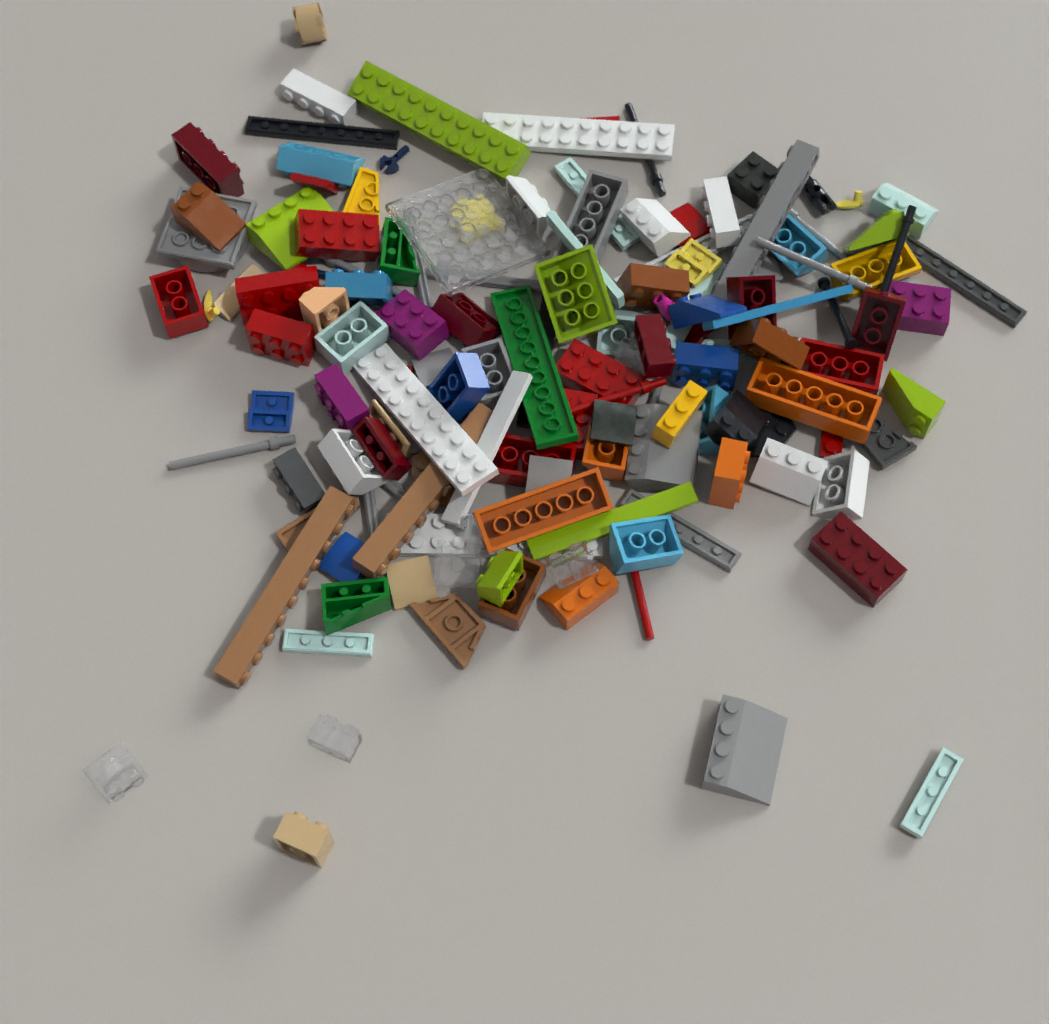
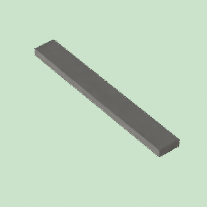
M907 235L905 242L920 263L922 269L1012 328H1015L1027 313L1026 310L912 236Z

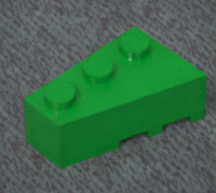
M385 217L381 230L377 270L388 274L393 283L416 287L420 270L417 268L415 253L410 245L411 240L406 222Z
M388 577L321 584L323 624L326 636L392 609Z

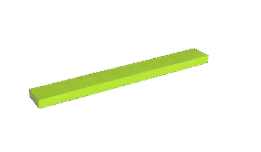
M690 481L526 540L532 558L539 561L608 536L611 523L667 515L697 504L699 500Z

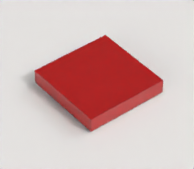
M294 172L291 173L290 180L300 187H307L309 185L314 190L332 194L338 193V186L330 180Z

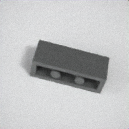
M294 447L274 458L275 467L272 470L278 480L282 478L284 481L283 487L288 496L293 495L295 498L293 503L299 512L303 511L306 514L316 508L325 492L297 449Z

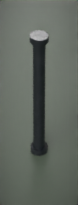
M822 277L817 281V285L822 291L831 289L829 286L830 281L827 277ZM835 297L827 299L845 339V347L847 349H854L858 342L852 336Z

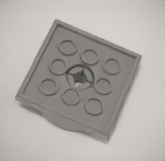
M180 187L174 203L190 188ZM215 193L246 223L253 219L257 207L256 200ZM171 211L155 252L157 256L177 259L183 266L189 265L191 270L197 272L212 273L224 269L234 270L237 262L247 251L249 239L245 227L219 252L177 224Z

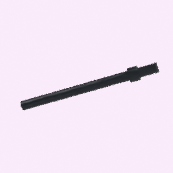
M626 103L624 107L630 122H638L632 104ZM645 159L651 174L650 180L652 185L656 187L659 197L665 196L666 191L662 184L663 178L661 173L657 171L654 160Z

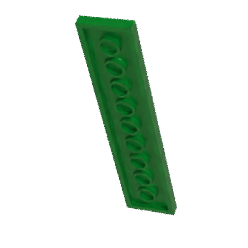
M530 285L490 293L513 370L530 373L533 376L522 402L537 450L579 441L574 418Z

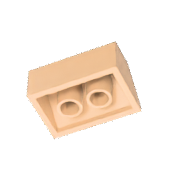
M314 287L310 291L303 293L298 299L303 322L313 325L315 335L350 309L347 290L344 287Z

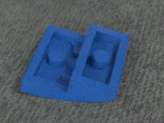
M252 390L247 430L290 432L295 393Z
M345 532L330 548L321 561L319 568L341 582L361 580L363 574L352 568V558L364 545V542Z

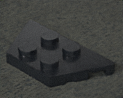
M760 409L768 419L758 435L747 447V451H751L750 458H759L767 437L786 444L797 429L793 421Z

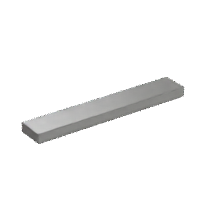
M630 488L620 502L619 507L643 499L645 496ZM669 513L681 545L729 573L732 571L742 553L676 514Z

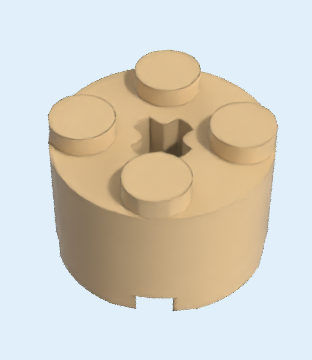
M318 2L292 7L294 18H297L294 21V27L296 32H300L299 40L301 46L327 39L326 26L323 22L324 17Z

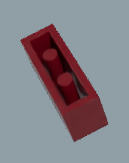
M661 314L636 315L633 325V332L646 378L671 376L672 369L676 366L675 355L671 353V340L667 338L666 323L662 321Z
M364 417L351 430L384 479L399 481L412 468V465L380 419Z

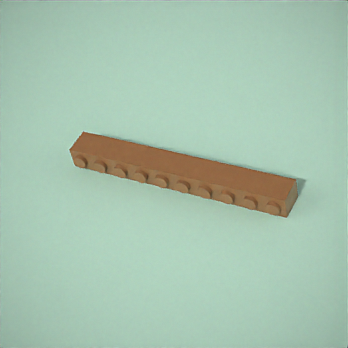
M480 402L460 426L476 445L493 412L492 409ZM432 461L352 558V568L367 578H378V576L382 577L388 569L387 565L391 560L395 561L398 558L404 544L410 543L414 536V531L425 524L426 516L430 511L433 513L437 509L442 496L446 497L450 493L452 484Z
M330 485L214 668L213 672L216 677L237 689L242 684L245 685L248 682L253 665L257 666L261 661L263 649L265 646L269 647L275 637L273 633L277 627L281 628L287 618L285 614L288 609H293L296 605L298 593L300 590L304 591L310 581L308 577L312 571L316 572L319 568L321 556L323 553L327 554L332 546L331 540L342 531L344 526L342 523L345 518H349L355 509L353 497Z

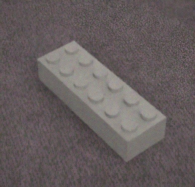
M589 170L566 226L583 246L593 244L599 263L621 212L620 209L623 207L629 193L628 181L620 177ZM561 239L552 258L571 252Z

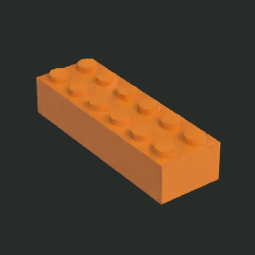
M764 357L760 358L745 395L757 408L866 445L882 402V397Z
M599 467L478 509L473 511L472 515L486 554H490L613 509Z

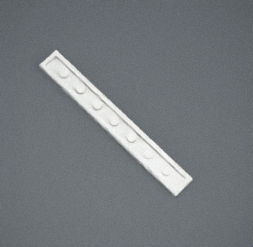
M512 371L477 443V446L491 462H493L533 378L530 373ZM480 487L464 497L455 489L441 520L445 523L461 527Z

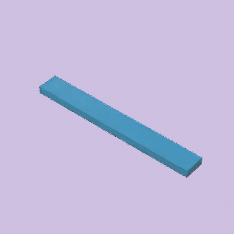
M851 284L703 322V331L854 292Z

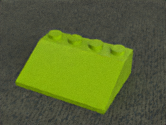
M309 185L245 224L249 242L283 270H290L295 265L309 258L295 256L294 219L298 209L333 211L325 199Z
M593 244L534 265L559 344L566 345L572 343L574 339L586 338L618 324Z

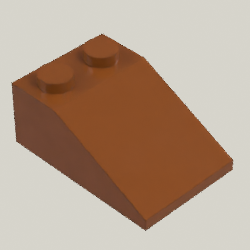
M199 181L170 207L177 224L219 252L246 227V222L218 195Z

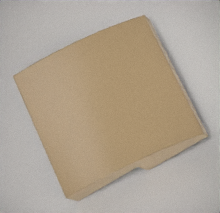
M428 555L387 565L386 573L395 611L410 608V604L413 602L419 604L437 597Z

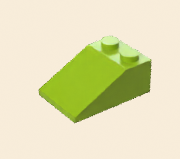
M897 209L881 213L882 217L873 221L842 249L843 252L898 238L903 224L901 220L905 216L904 211L898 212Z
M894 368L889 370L882 393L904 427L912 435L924 439L937 423L946 401Z

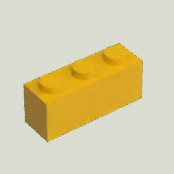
M689 380L658 421L651 437L667 448H670L699 410L708 391Z

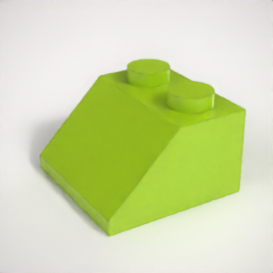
M499 551L496 557L492 556L487 565L488 570L477 579L478 596L500 608L502 607L523 573V553L519 551Z

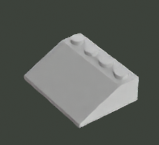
M656 403L635 405L637 409L634 440L632 447L629 446L625 481L629 487L636 492L668 490L691 481L693 488H695L703 412L697 411L672 446L667 448L651 436L656 424L670 406Z
M723 694L701 789L770 806L788 718L745 699Z

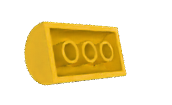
M897 239L831 263L830 267L849 276L850 274L855 275L859 280L872 285V288L879 289L882 286ZM906 242L892 281L906 279L919 274L922 270L920 263ZM830 276L833 288L846 285V283ZM854 287V292L839 297L843 301H847L863 295L864 291Z

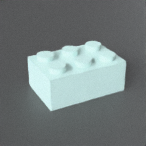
M361 300L314 336L317 351L332 365L336 363L344 375L361 358L390 339L388 325Z

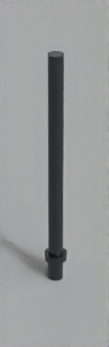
M909 205L906 215L902 217L901 221L903 224L880 288L882 291H889L910 226L915 221L913 219L917 208L915 206Z

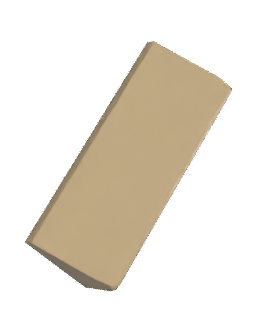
M252 263L238 278L264 273ZM235 281L212 304L213 308L218 307L220 309L219 315L229 322L240 312Z
M373 399L369 406L370 417L380 419L406 458L412 455L411 444L376 399Z

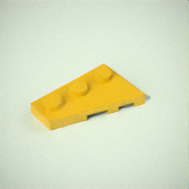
M363 167L359 168L343 212L375 214L379 217L378 172Z

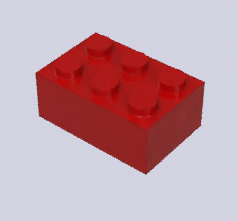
M189 265L149 277L169 339L209 327Z
M254 308L245 327L251 350L259 355L266 354L277 360L283 359L297 366L304 365L309 367L316 351L313 325Z
M564 388L570 407L598 398V394ZM593 409L573 415L579 434V441L566 444L577 446V460L583 459L588 428L592 423Z

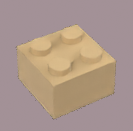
M286 811L273 836L279 849L319 868H322L334 845L328 826L318 821L315 824L307 821L305 815L296 811L294 814Z

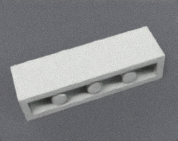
M294 68L280 83L282 95L286 100L293 101L304 109H309L319 117L330 120L333 124L348 125L358 113L355 99Z
M727 176L703 179L704 188H700L701 199L705 200L703 201L704 212L708 213L706 215L707 226H711L709 229L710 239L715 241L716 248L739 245L740 228Z

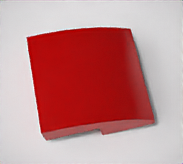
M687 202L669 212L691 235L676 246L677 248L684 246L691 238L696 240L710 233L709 229L711 226H707L705 218L690 203Z

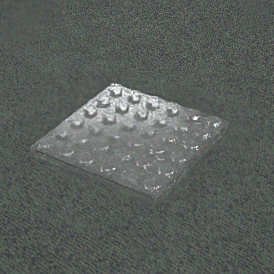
M483 168L387 203L385 210L448 296L539 260L550 253L548 246L541 237H538L535 229L515 206L512 199L506 195L505 190L492 173Z

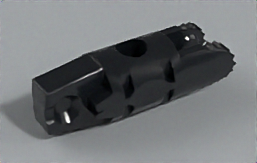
M809 176L802 191L822 216L826 214L824 203L830 211L836 210L837 205L819 182Z

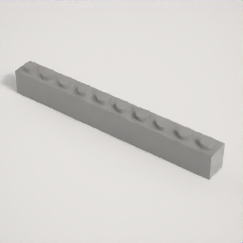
M798 139L794 146L791 145L789 147L785 162H781L779 165L777 177L771 180L767 195L762 196L758 211L752 214L750 226L748 229H744L741 235V242L739 246L734 247L731 254L732 258L729 263L724 265L723 275L720 280L717 279L715 281L711 295L727 300L726 277L756 275L769 251L757 245L756 242L759 237L774 242L820 158L819 147Z

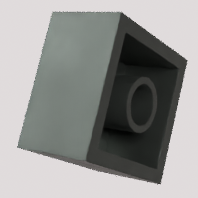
M752 151L728 174L727 179L731 193L754 210H757L760 207L759 203L762 196H766L769 191L768 187L771 180L777 177L778 168Z

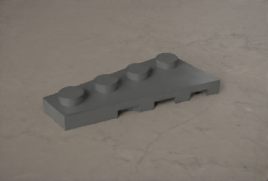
M876 417L866 445L861 444L881 470L917 449L916 444L912 441L911 443L903 438V434L891 429L886 425V421L880 417Z

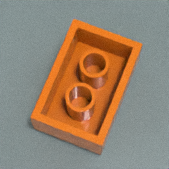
M722 437L708 505L733 510L735 502L739 503L751 451H747L748 442Z

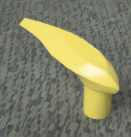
M855 190L853 200L835 202L837 209H853L864 205V202L861 201L863 192Z
M208 290L204 300V313L211 323L214 317L220 314V309L218 307L213 308L212 291Z

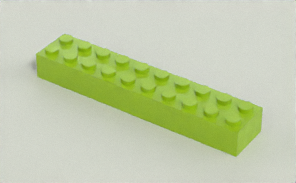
M365 61L347 92V95L355 99L357 104L506 183V177L509 175L518 177L531 155L527 145L368 61Z

